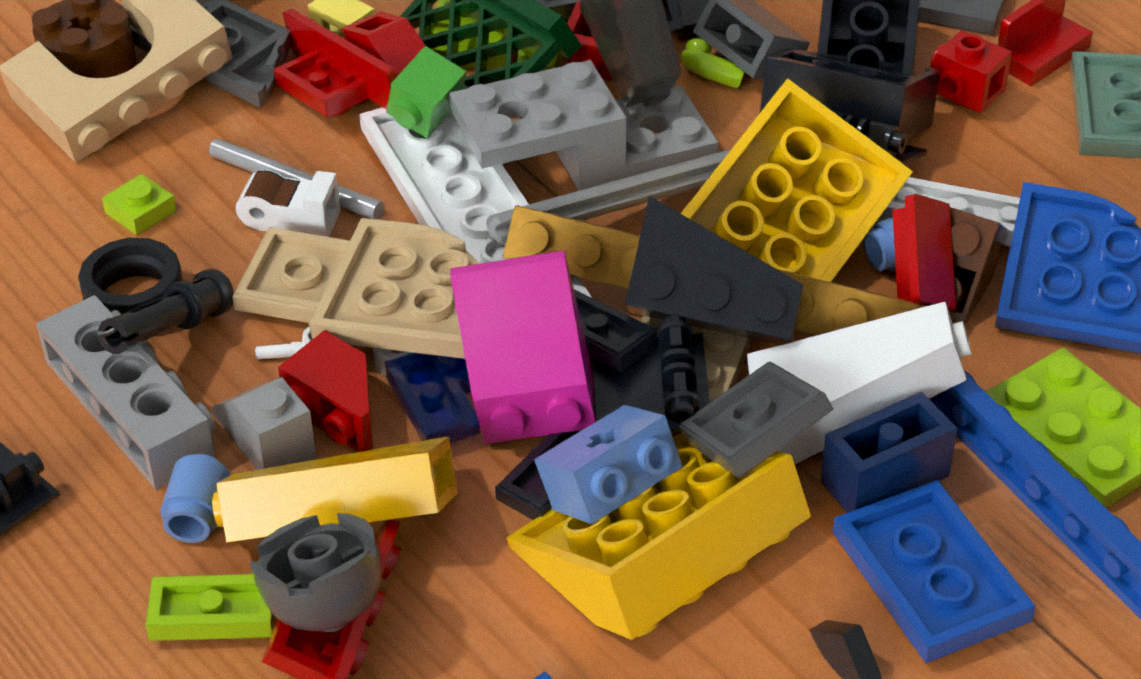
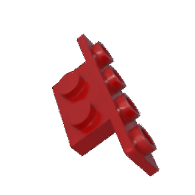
M292 8L283 12L285 26L290 30L291 50L299 57L273 69L276 84L279 88L327 118L345 114L352 106L366 99H370L387 110L391 83L399 75L393 66L379 60L364 49L355 46L337 33H333L316 23L313 19L302 15Z
M394 519L386 520L376 534L381 558V578L384 580L392 572L401 551L400 546L393 544L400 522ZM378 590L370 606L344 628L333 632L300 630L286 625L277 619L262 663L297 679H348L349 675L354 676L359 670L369 648V641L361 638L365 626L370 627L376 620L382 608L385 593Z

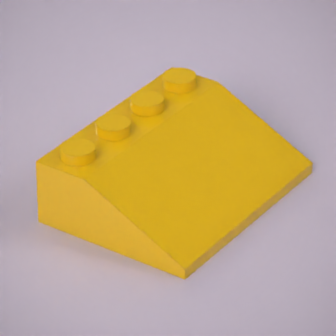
M787 78L681 214L776 269L831 282L913 171Z
M681 431L671 432L683 466L679 470L593 524L550 509L542 517L534 519L506 537V540L511 550L596 626L633 640L635 637H640L653 631L660 620L679 607L698 600L703 595L705 589L724 576L743 569L750 558L769 545L785 540L791 534V530L811 517L792 455L776 451L740 478H737L689 444Z

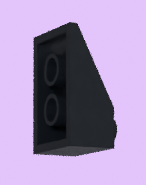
M823 0L817 52L848 56V62L877 69L879 61L895 63L893 72L913 75L921 0Z

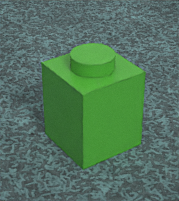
M425 46L391 83L386 113L392 116L404 128L413 129L425 138H428L451 112L449 93L463 90L467 71Z

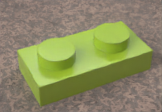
M253 574L152 577L145 624L149 641L271 638L274 630L275 616L264 603L257 589Z

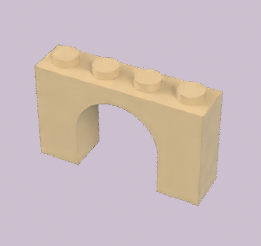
M121 0L124 10L129 15L130 25L152 44V48L144 60L137 66L117 76L88 78L77 75L68 70L37 41L0 65V74L10 98L75 163H78L233 59L225 27L196 0Z

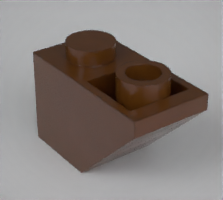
M950 207L956 309L949 310V314L953 322L963 321L964 325H966L992 280L1009 230L999 222Z

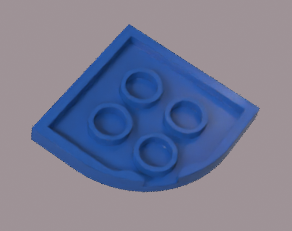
M1023 182L995 327L1141 354V229L1135 224L1137 218L1119 205L1093 194Z

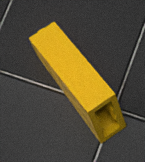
M442 437L232 474L216 483L218 491L213 494L212 507L216 524L219 527H224L226 542L267 537L282 526L301 518L315 515L318 517L319 524L324 525L329 523L339 524L336 513L351 514L363 518L367 522L438 513L458 494L449 437Z

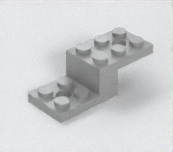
M591 60L572 62L562 67L536 73H525L514 78L489 84H478L467 89L449 93L450 110L482 169L556 151L578 191L718 153L719 142L681 85L615 100ZM516 117V118H521V119H519V120H511L510 118ZM652 131H660L662 133L654 134Z

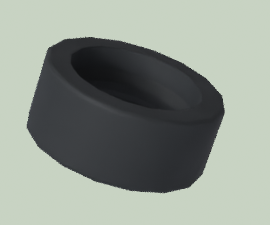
M129 237L101 246L83 261L78 275L83 300L95 295L110 312L117 310L120 314L162 297L169 285L177 281H183L177 254L165 243L150 238ZM134 276H147L160 280L148 290L132 295H114L105 292L110 285L119 280Z

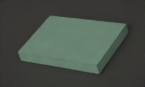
M1073 52L1070 68L1079 155L1141 158V55Z

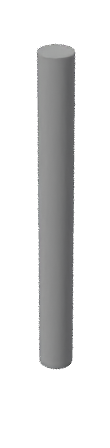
M215 138L209 147V155L211 157L252 173L259 170H270L277 172L284 178L312 181L314 177L310 173L219 138ZM338 185L340 207L370 219L379 220L385 208L384 202Z

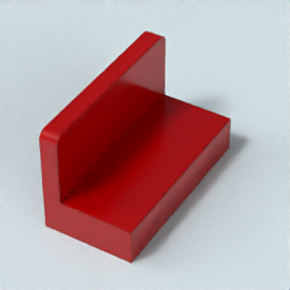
M1031 0L1003 18L997 45L1012 51L1008 74L1032 87L1069 62L1073 52H1084L1090 48L1093 32L1063 16L1066 0Z
M919 194L905 196V207L892 210L897 298L924 306L946 302L948 311L955 310L956 298L950 204Z

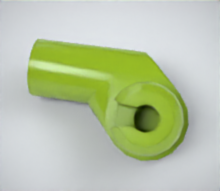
M695 38L686 44V50L681 53V61L685 69L706 79L736 89L739 88L744 74L742 69L729 60L710 54L711 46L702 39Z

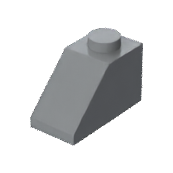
M282 377L261 383L211 406L215 418L256 470L316 459L310 410Z

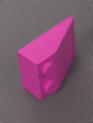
M565 250L450 268V278L471 393L485 444L578 431L595 423L596 408L593 370Z

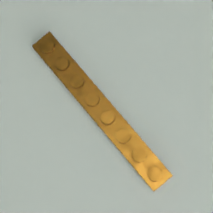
M515 205L502 258L512 259L565 250L570 275L628 289L640 235ZM777 269L803 284V296L795 331L817 336L926 307L910 301Z

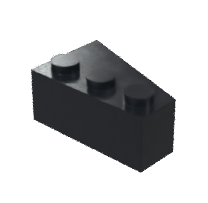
M786 48L767 56L760 112L788 78L828 109L844 113L846 117L854 115L857 117L858 124L861 119L866 118L870 119L871 122L876 121L898 126L901 133L907 134L908 140L932 126L941 69L926 67L925 73L915 76L893 72L895 63L879 61L877 69L848 62V56Z
M649 196L625 301V306L629 312L662 320L668 316L677 315L683 317L690 326L780 345L793 342L803 296V284Z

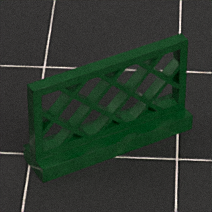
M414 0L400 15V17L406 18L414 29L419 28V37L426 47L433 49L447 45V54L444 58L460 67L476 62L475 74L465 77L463 89L478 84H489L514 78L525 73L540 72L558 53L570 59L582 46L562 15L536 0H451L449 5L433 9V5L437 0ZM479 10V21L460 26L461 15ZM449 19L448 30L431 35V25L433 23ZM508 27L507 39L489 44V32ZM477 36L476 48L458 52L459 41ZM535 45L540 47L530 59L518 62V50ZM506 54L505 66L487 70L488 58Z

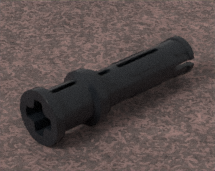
M205 269L197 273L191 282L187 280L177 281L169 285L162 297L119 316L102 321L98 331L105 332L112 328L114 330L98 336L99 341L108 352L120 354L136 344L151 339L174 327L182 329L194 328L201 324L207 315L220 316L230 310L233 305V286L229 278L221 271Z

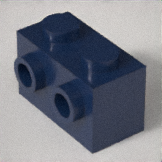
M920 392L825 434L820 482L848 513L936 480L940 481L950 475L957 427L923 392Z

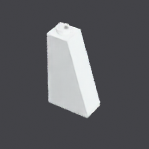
M941 302L747 354L749 375L768 361H771L824 392L834 409L777 450L792 455L794 464L823 451L825 434L920 392L931 398L966 381L962 357L972 355L964 322L961 321L953 324L946 302Z

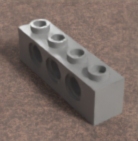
M93 295L37 322L36 325L46 363L155 490L169 483L173 467L180 458L194 454H207L215 458L211 434L216 431V427L210 412L201 402L194 404L187 397L180 379L173 371L165 372L158 365L155 354L146 341L136 344L120 354H112L101 345L98 336L111 332L114 328L101 332L98 331L99 325L108 318L121 315L117 310L110 312Z

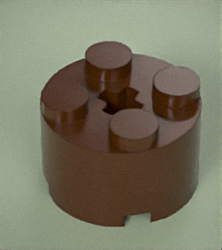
M62 0L48 8L37 10L31 16L35 43L39 41L68 70L77 75L88 78H108L123 74L134 68L135 64L137 65L129 15L122 5L113 0Z

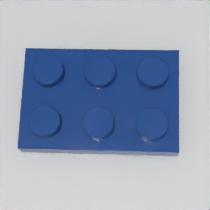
M938 480L834 517V536L925 663L1032 622L1035 611L1034 603Z

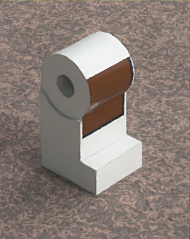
M259 170L249 178L236 203L235 211L238 218L245 225L256 230L267 231L271 227L329 237L341 212L337 174L316 171L312 181L284 178L274 171Z

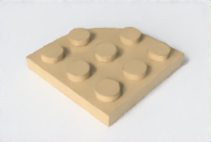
M361 218L309 323L312 339L326 330L349 345L465 359L450 278V268L480 264L482 261L477 262L466 251L465 242L440 229L414 223Z

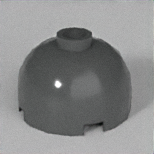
M336 513L339 524L329 523L320 525L317 515L304 517L280 527L262 540L257 547L260 559L257 563L251 560V570L264 603L282 623L300 630L333 632L347 626L370 606L378 593L381 582V558L374 529L365 519L351 514Z

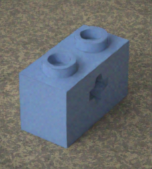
M628 405L621 406L534 459L552 509L590 524L595 523L683 467L666 416Z

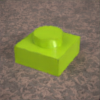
M143 174L138 175L102 197L105 213L135 235H139L177 211L174 195Z

